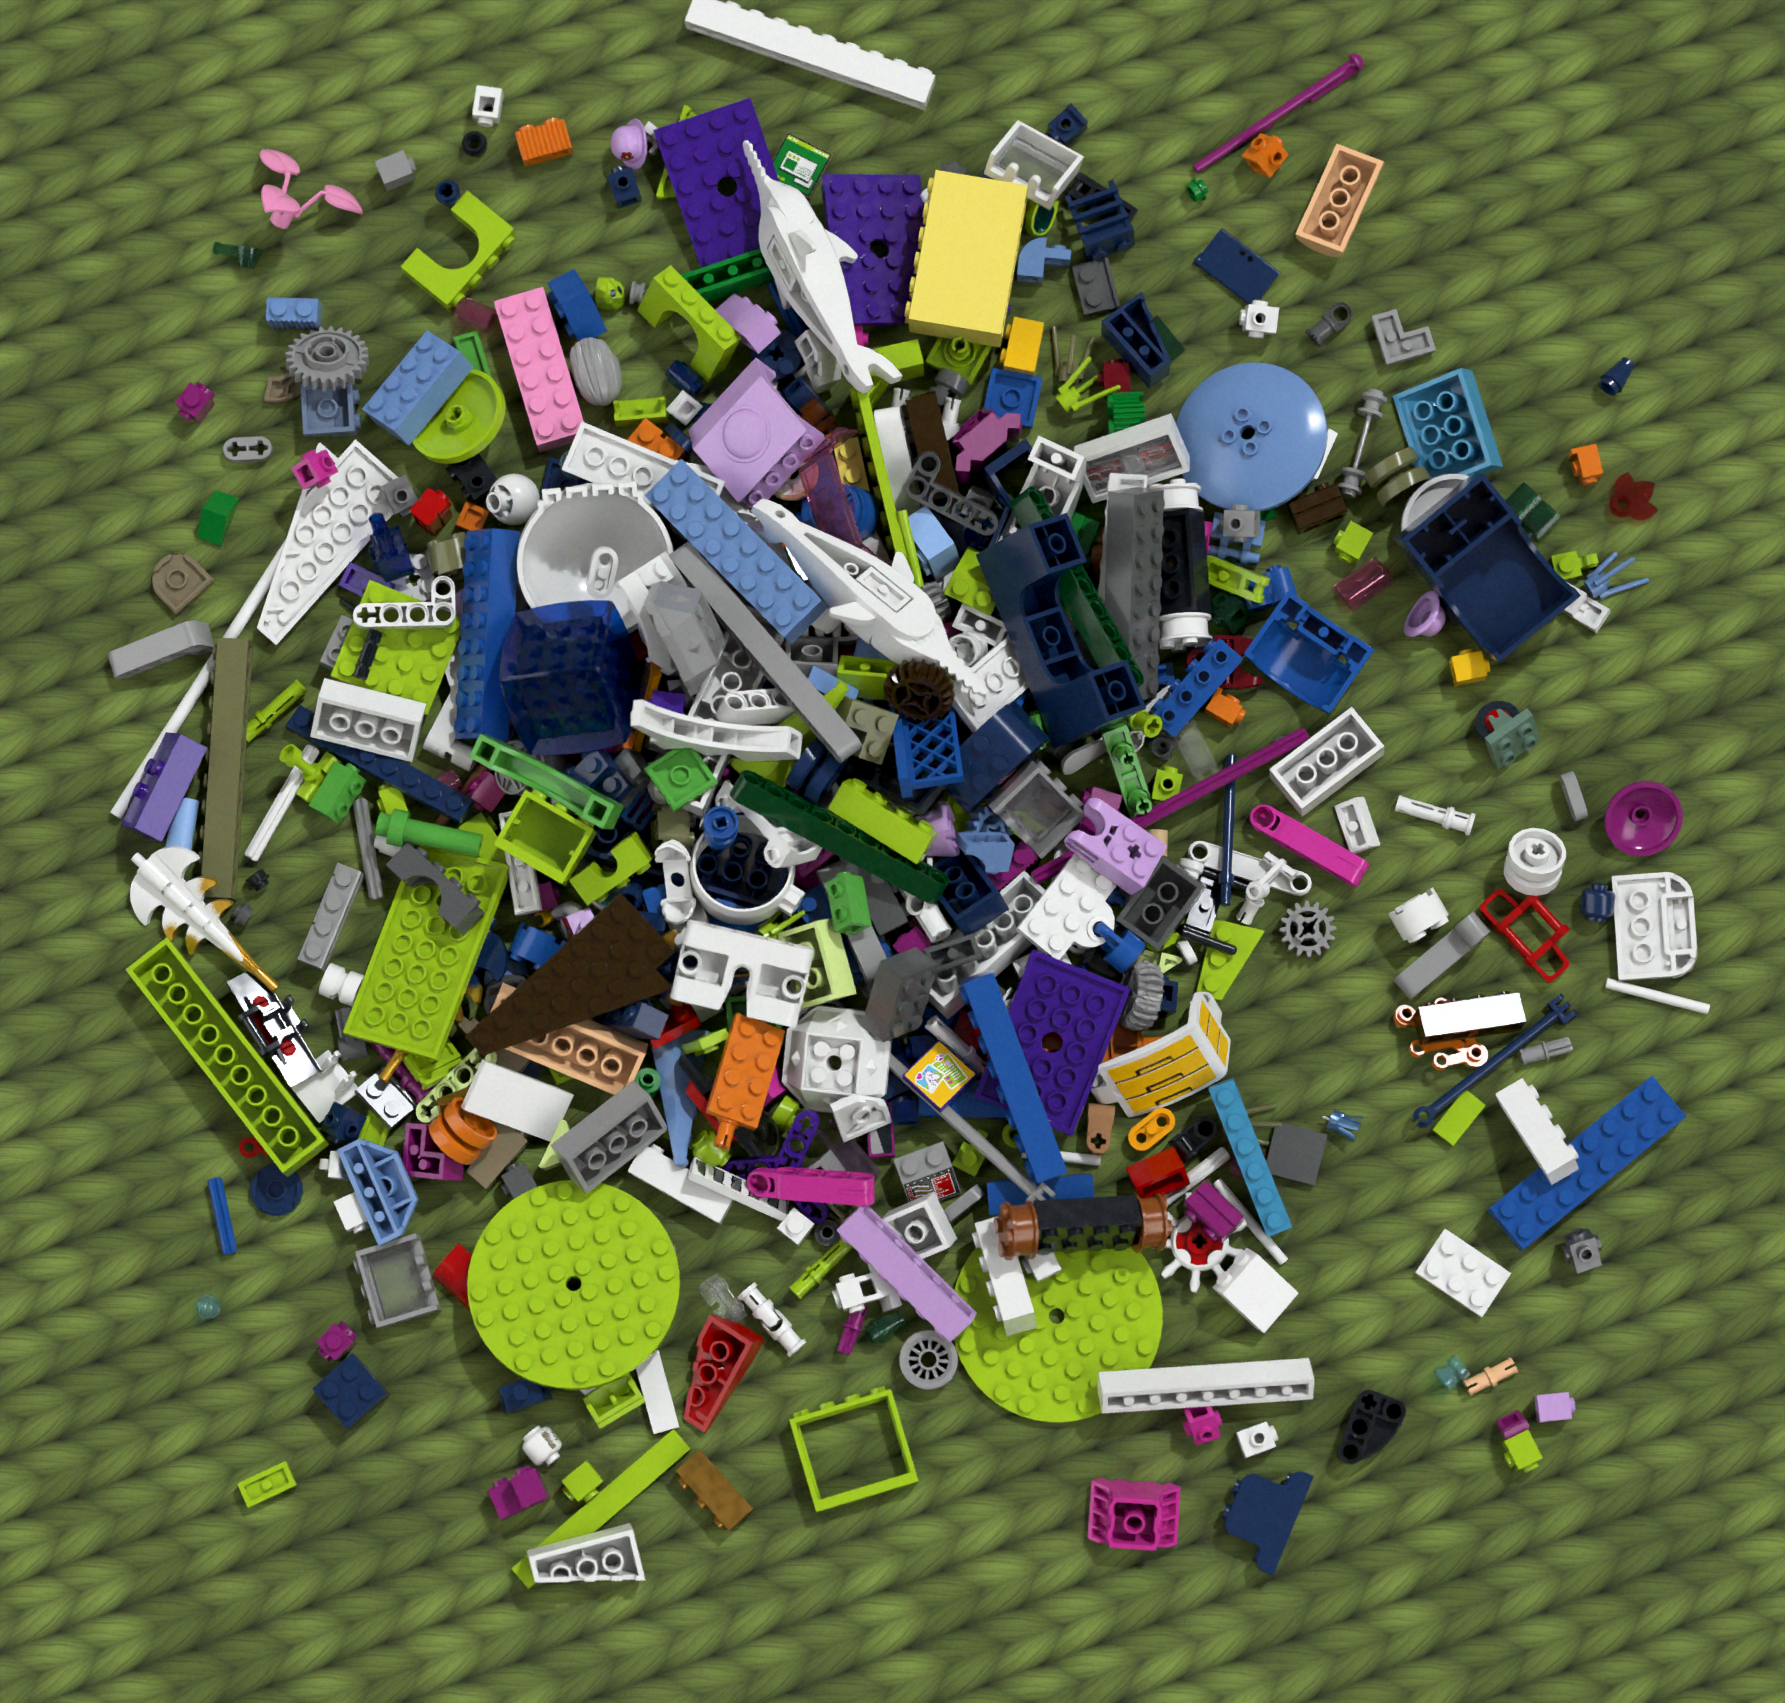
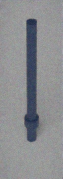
M1226 755V768L1236 763V755ZM1236 780L1225 785L1221 873L1218 876V885L1221 886V906H1230L1231 887L1234 886L1232 855Z

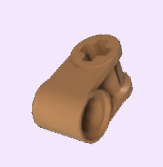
M1089 1103L1086 1147L1094 1155H1102L1109 1148L1115 1106ZM1096 1136H1101V1141L1105 1142V1144L1101 1145L1100 1149H1096L1095 1144L1091 1143V1140H1095Z

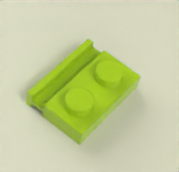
M448 1038L439 1062L408 1054L405 1055L403 1063L415 1080L422 1084L421 1088L424 1091L440 1083L462 1060L460 1058L461 1055Z

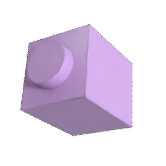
M1569 1392L1534 1396L1537 1423L1572 1419L1571 1414L1575 1413V1402L1573 1397L1569 1398Z

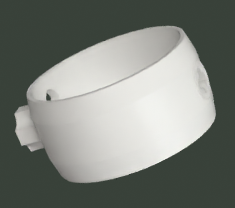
M737 815L738 832L753 833L769 841L745 815ZM701 834L691 852L690 879L693 894L704 910L714 918L732 925L756 924L768 919L778 910L790 917L805 896V892L793 885L795 865L787 867L789 877L781 892L762 906L750 909H736L722 905L711 898L701 886L695 868L699 856L709 845L704 839V834Z

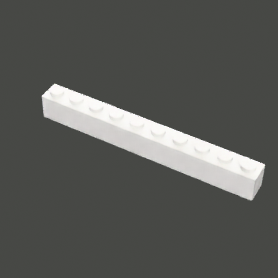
M692 0L685 18L686 29L924 111L935 85V75L926 68L918 67L916 69L910 67L908 63L900 59L889 60L877 51L871 50L866 52L860 50V47L854 43L846 42V44L837 42L830 35L822 34L820 36L814 34L807 27H793L781 18L775 17L773 20L764 17V14L758 10L751 9L747 11L731 1L724 3L718 0Z

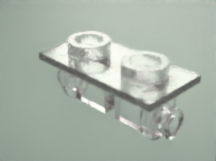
M718 1274L706 1278V1281L698 1286L701 1290L699 1293L710 1307L717 1302L720 1304L713 1311L716 1316L736 1323L748 1316L744 1311L745 1308L741 1301L734 1298L729 1291L727 1282L722 1277H719Z

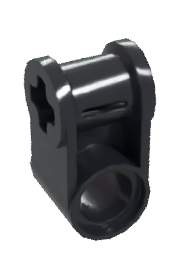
M1201 1117L1188 1128L1183 1129L1168 1141V1144L1175 1147L1183 1157L1182 1162L1185 1163L1214 1139L1217 1133V1124L1210 1117ZM1203 1122L1210 1123L1213 1127V1132L1209 1136H1202L1198 1132V1126ZM1181 1141L1184 1142V1144L1188 1147L1189 1150H1187V1149L1184 1147V1145L1181 1143Z

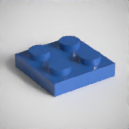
M992 368L984 408L987 411L992 409L999 419L1006 413L1021 414L1022 427L1032 429L1043 378Z

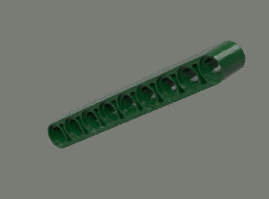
M1034 486L1028 487L1010 503L1011 509L1022 528L1029 524L1055 517L1042 492ZM1080 565L1065 573L1059 583V596L1099 669L1127 659L1137 686L1140 687L1144 683V676L1084 567Z
M743 770L730 791L731 798L742 806L924 902L936 904L950 882L948 876L923 861L918 864L912 862L853 824L755 772Z

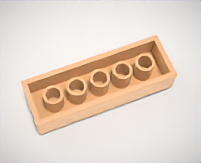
M502 983L490 1012L516 988ZM587 1019L505 1049L615 1095L630 1082L634 1081L645 1057L648 1044Z

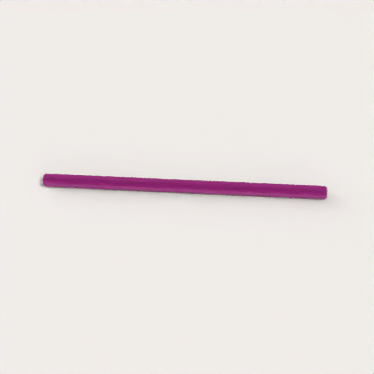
M1300 728L1153 806L1149 813L1144 811L1145 814H1138L1130 820L1141 828H1145L1298 747L1309 739V735L1304 728ZM1069 851L1033 870L1031 875L1034 881L1040 884L1057 875L1074 852Z

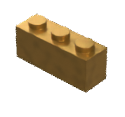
M700 1449L676 1470L679 1474L676 1480L686 1491L691 1487L697 1494L694 1500L703 1510L709 1508L715 1514L711 1519L721 1530L726 1527L731 1531L754 1510Z

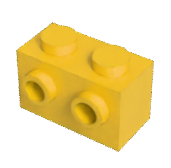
M1014 317L1013 323L1007 324L1005 339H1008L1009 343L1007 349L1002 348L1000 364H1004L1003 370L1034 376L1044 331V322Z

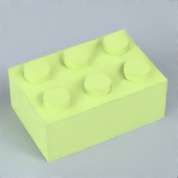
M832 918L815 921L777 933L779 940L807 946L815 950L801 1009L818 1006L857 994L841 933L834 931ZM796 979L790 980L793 992L799 991L802 987L801 983Z

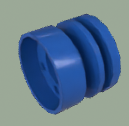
M831 482L822 486L814 495L810 505V517L814 527L824 533L851 542L862 541L869 537L877 526L879 506L876 498L870 491L840 482Z

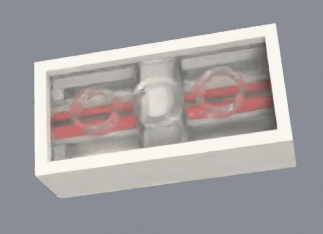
M1172 414L1074 446V452L1086 457L1084 486L1092 504L1107 499V484L1110 473L1148 475L1147 485L1190 471V456Z

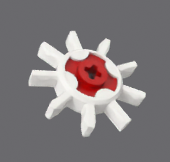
M1191 1192L1185 1194V1200L1192 1194ZM1167 1212L1168 1220L1172 1222L1173 1231L1171 1238L1167 1239L1165 1249H1172L1175 1259L1164 1268L1161 1275L1166 1279L1172 1276L1179 1267L1183 1266L1192 1271L1189 1284L1191 1292L1197 1293L1200 1287L1201 1272L1213 1270L1218 1278L1225 1272L1220 1266L1225 1257L1231 1256L1235 1258L1244 1250L1230 1247L1229 1238L1222 1244L1217 1239L1212 1241L1203 1232L1205 1227L1198 1221L1193 1223L1186 1216L1179 1221ZM1245 1219L1234 1232L1241 1231L1247 1226ZM1198 1236H1203V1240L1207 1241V1244L1202 1245V1249H1197V1245L1192 1243L1197 1240Z

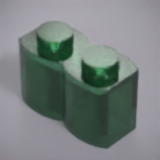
M1524 482L1505 500L1522 521V527L1531 541L1534 540L1539 543L1560 522L1561 516Z

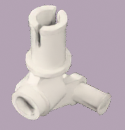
M1269 851L1264 855L1262 861H1265L1272 868L1261 879L1249 883L1246 889V900L1236 915L1238 920L1244 917L1241 922L1247 925L1252 923L1259 907L1264 906L1263 898L1267 897L1270 892L1269 883L1279 873L1286 876L1290 881H1293L1298 874L1297 871L1287 865L1286 860L1283 858L1278 859Z

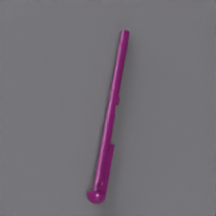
M1356 53L1349 54V61L1195 163L1193 168L1196 173L1199 174L1264 129H1269L1272 127L1271 124L1284 117L1309 100L1312 103L1355 73L1361 71L1364 65L1363 58Z

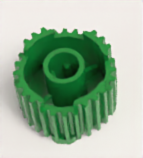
M1143 391L1114 392L1112 395H1107V417H1112V420H1108V435L1145 422L1144 402H1139L1143 401Z

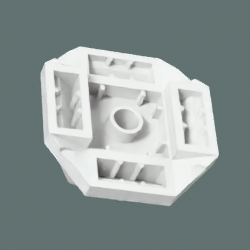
M818 1005L797 1022V1027L787 1029L782 1083L804 1107L813 1111L833 1113L830 1104L841 1098L857 1094L880 1099L887 1094L892 1041L883 1042L861 1026L866 1010ZM832 1055L838 1056L841 1059L842 1065L840 1069H835L831 1066L830 1058Z

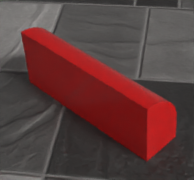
M458 1243L435 1269L432 1276L470 1311L467 1282L472 1255Z

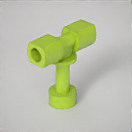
M293 744L284 747L279 756L280 761L286 766H296L303 772V779L305 781L296 794L309 804L335 761L343 764L328 752L323 755L318 764H309L302 758V751Z

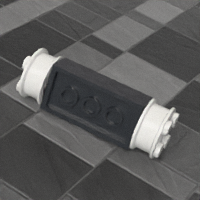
M1185 479L1170 480V484L1165 485L1153 483L1147 485V488L1164 490L1165 501L1163 509L1164 533L1162 536L1163 559L1161 562L1162 586L1160 589L1159 649H1172V652L1180 653L1186 652L1187 647L1204 648L1213 637L1208 633V621L1211 620V602L1203 508L1199 507L1198 493L1201 492V486L1197 483H1186Z

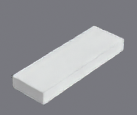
M656 1350L646 1362L644 1361L636 1368L653 1434L680 1427L659 1350Z

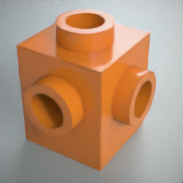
M1260 133L1252 141L1242 157L1255 173L1270 178L1281 167L1289 154L1282 147L1284 143L1277 136L1272 135L1270 137Z

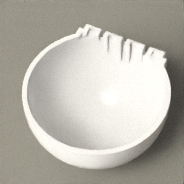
M636 481L618 482V487L613 486V483H587L565 487L562 491L560 488L542 489V499H537L538 508L527 521L517 549L518 580L531 609L552 629L579 640H611L638 629L639 623L626 602L629 598L622 587L617 588L615 583L666 551L668 555L673 553V546L668 531L654 509L643 500V491L637 490ZM607 546L612 548L618 556L612 593L607 598L596 599L589 594L586 588L591 556L598 547ZM602 555L600 557V562L606 563L609 557L607 555ZM596 581L594 585L595 588H601L603 586V581Z

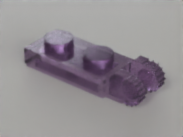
M831 1118L828 1121L829 1126L840 1136L836 1121ZM817 1130L816 1134L828 1147L827 1150L831 1149L846 1171L870 1173L874 1175V1179L882 1173L854 1139L843 1142L840 1136L836 1142L832 1143L823 1130Z

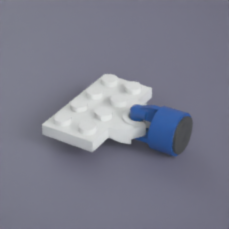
M1074 853L1020 922L1016 930L1043 953L1058 960L1061 959L1072 943L1079 948L1086 949L1099 946L1106 952L1103 959L1119 973H1126L1142 956L1146 949V943L1129 929H1126L1120 936L1114 933L1115 918L1112 909L1105 900L1117 885L1089 866L1090 863Z

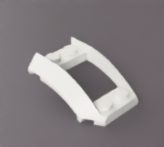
M665 551L615 583L617 588L621 586L629 598L626 602L634 613L646 641L649 655L646 658L647 662H654L662 668L659 671L668 676L678 669L644 607L651 586L654 583L664 581L677 586L688 587Z

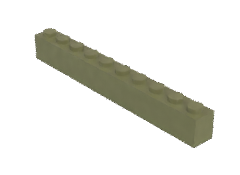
M217 638V644L213 646V660H216V668L211 672V685L214 686V696H210L209 710L213 712L212 722H208L207 735L211 737V741L205 756L206 763H209V770L204 775V788L207 789V799H203L202 802L205 825H202L200 830V838L204 841L203 851L199 852L200 859L198 862L199 866H202L201 876L216 879L218 884L207 891L204 899L236 900L247 747L246 734L253 657V642L249 639Z

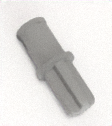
M1569 1037L1547 1043L1541 1041L1539 1045L1519 1049L1521 1062L1524 1066L1544 1059L1549 1061L1551 1057L1571 1052L1572 1043Z

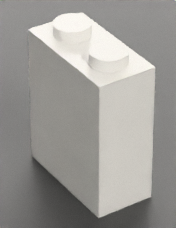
M1248 1248L1235 1257L1234 1263L1218 1277L1217 1283L1212 1287L1253 1327L1263 1333L1268 1330L1298 1295V1292L1257 1253Z

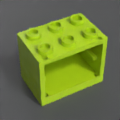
M534 788L531 793L525 790L493 845L562 885L567 886L597 834V831L593 829L595 824L580 816L575 819L570 816L572 811L558 802L554 806L547 802L549 797Z

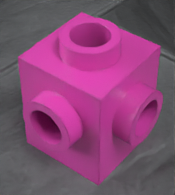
M314 449L301 456V462L291 467L303 490L314 485L319 489L332 482L330 477L338 473L326 449L318 453Z
M1211 1406L1183 1408L1187 1420L1182 1422L1187 1437H1193L1196 1446L1221 1437L1218 1427L1223 1424L1218 1410L1213 1411Z

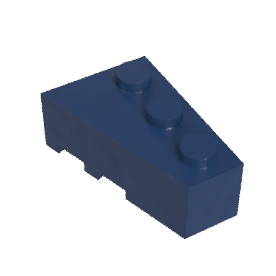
M1141 292L1102 320L1101 335L1125 362H1129L1130 368L1150 389L1170 374L1171 361Z

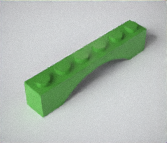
M480 734L469 758L494 771L536 789L602 829H613L624 808V805L493 735Z

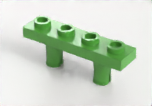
M1122 722L1101 730L1100 733L1129 819L1138 814H1145L1144 811L1149 813L1152 810L1153 803L1127 724Z

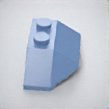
M358 1139L337 1149L378 1246L402 1236L419 1199L398 1151L364 1139Z

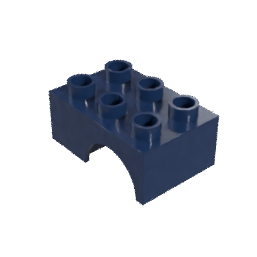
M1473 473L1395 536L1393 540L1486 657L1491 661L1500 662L1581 595L1541 555L1524 531L1521 524L1522 521L1484 473Z

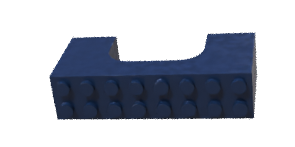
M1068 513L1029 524L976 554L1054 749L1092 736L1146 709L1127 659L1094 670L1086 663L1061 605L1059 583L1062 576L1087 562Z

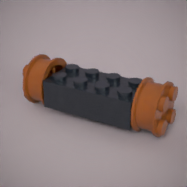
M1154 1193L1150 1198H1140L1139 1195L1133 1194L1035 1200L1033 1203L1030 1200H1026L1022 1205H1011L1009 1202H1003L999 1208L998 1218H994V1231L999 1236V1256L1004 1257L1008 1261L1012 1260L1014 1256L1024 1255L1028 1259H1034L1036 1253L1038 1255H1048L1051 1252L1071 1254L1084 1250L1099 1252L1103 1249L1122 1251L1132 1247L1135 1253L1142 1252L1144 1248H1154L1160 1252L1165 1249L1168 1236L1172 1235V1222L1168 1220L1167 1199L1165 1196Z

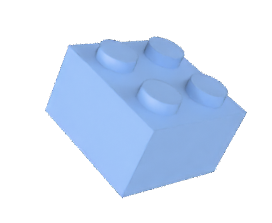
M927 506L922 507L908 518L917 557L920 561L919 565L926 576L931 574L935 581H938L956 569L960 562V557L955 543Z

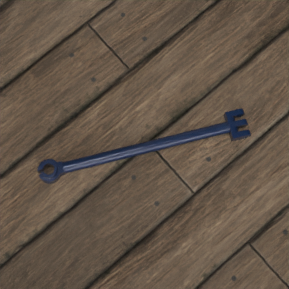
M1562 993L1547 1004V1007L1551 1010L1547 1015L1428 1107H1418L1412 1114V1121L1418 1120L1421 1112H1426L1428 1120H1420L1416 1126L1419 1128L1428 1127L1432 1124L1435 1114L1558 1019L1564 1025L1578 1013L1574 1009L1566 1016L1564 1011L1571 1005L1567 1001L1559 1007L1557 1003L1564 999Z

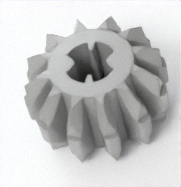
M934 580L924 582V586L919 588L929 596L934 604L936 613L943 623L951 617L952 609L949 605L950 603L939 583Z

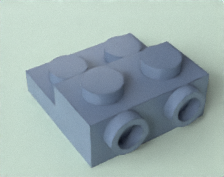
M345 383V389L337 386L336 391H333L331 387H327L326 391L323 392L321 387H317L313 391L312 385L303 387V384H300L304 437L330 435L331 438L357 436V429L362 428L361 414L356 413L355 404H360L359 388L354 389L353 384Z

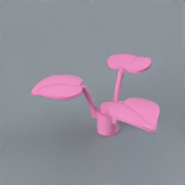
M261 150L260 158L262 162L270 169L284 173L285 176L282 190L273 185H264L261 190V199L265 213L273 212L270 216V221L275 226L287 229L294 217L299 218L301 213L320 197H325V200L335 207L355 212L362 216L363 211L354 196L345 189L334 185H326L324 191L318 192L300 208L298 202L286 194L290 174L298 175L300 172L298 164L290 156L280 151Z

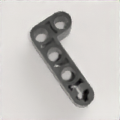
M933 451L922 452L906 479L905 490L907 495L982 535L993 534L998 527L996 514L988 508L935 482L934 480L941 466L940 458ZM933 457L936 460V466L932 470L924 469L921 465L924 458ZM914 480H920L924 484V489L920 493H913L909 488L910 483ZM935 493H945L948 497L947 501L943 505L935 504L932 500ZM967 504L971 509L970 513L966 517L958 516L956 513L958 505ZM975 510H979L977 515L982 519H986L987 516L991 517L990 520L993 525H987L985 528H982V522L976 518L974 523H971L970 521L974 518Z

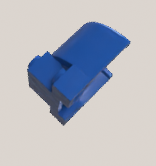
M1288 590L1244 655L1257 669L1282 688L1322 712L1330 713L1356 675L1360 673L1375 649L1334 624ZM1293 622L1298 625L1296 629L1293 630L1286 623ZM1341 655L1346 659V664L1338 661Z

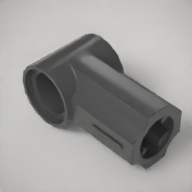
M352 1007L335 1011L340 1036L338 1046L342 1061L369 1056L367 1041L349 1037L343 1033Z

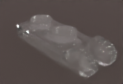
M1195 721L1188 722L1173 738L1178 740V749L1193 778L1200 782L1205 779L1203 774L1211 771L1212 775H1214L1219 770Z

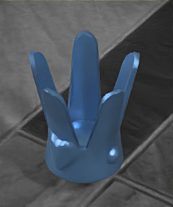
M1333 1110L1330 1118L1322 1116V1118L1329 1120L1326 1129L1331 1132L1336 1131L1354 1142L1355 1136L1343 1127L1358 1130L1361 1122L1350 1118L1362 1119L1363 1117L1345 1115V1113L1338 1110Z

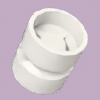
M975 631L958 634L949 640L952 650L957 652V658L963 659L964 665L968 667L975 664L988 652L986 639Z
M330 963L322 978L319 995L332 1000L338 997L340 1003L353 1007L364 975L354 971L347 974L344 967Z

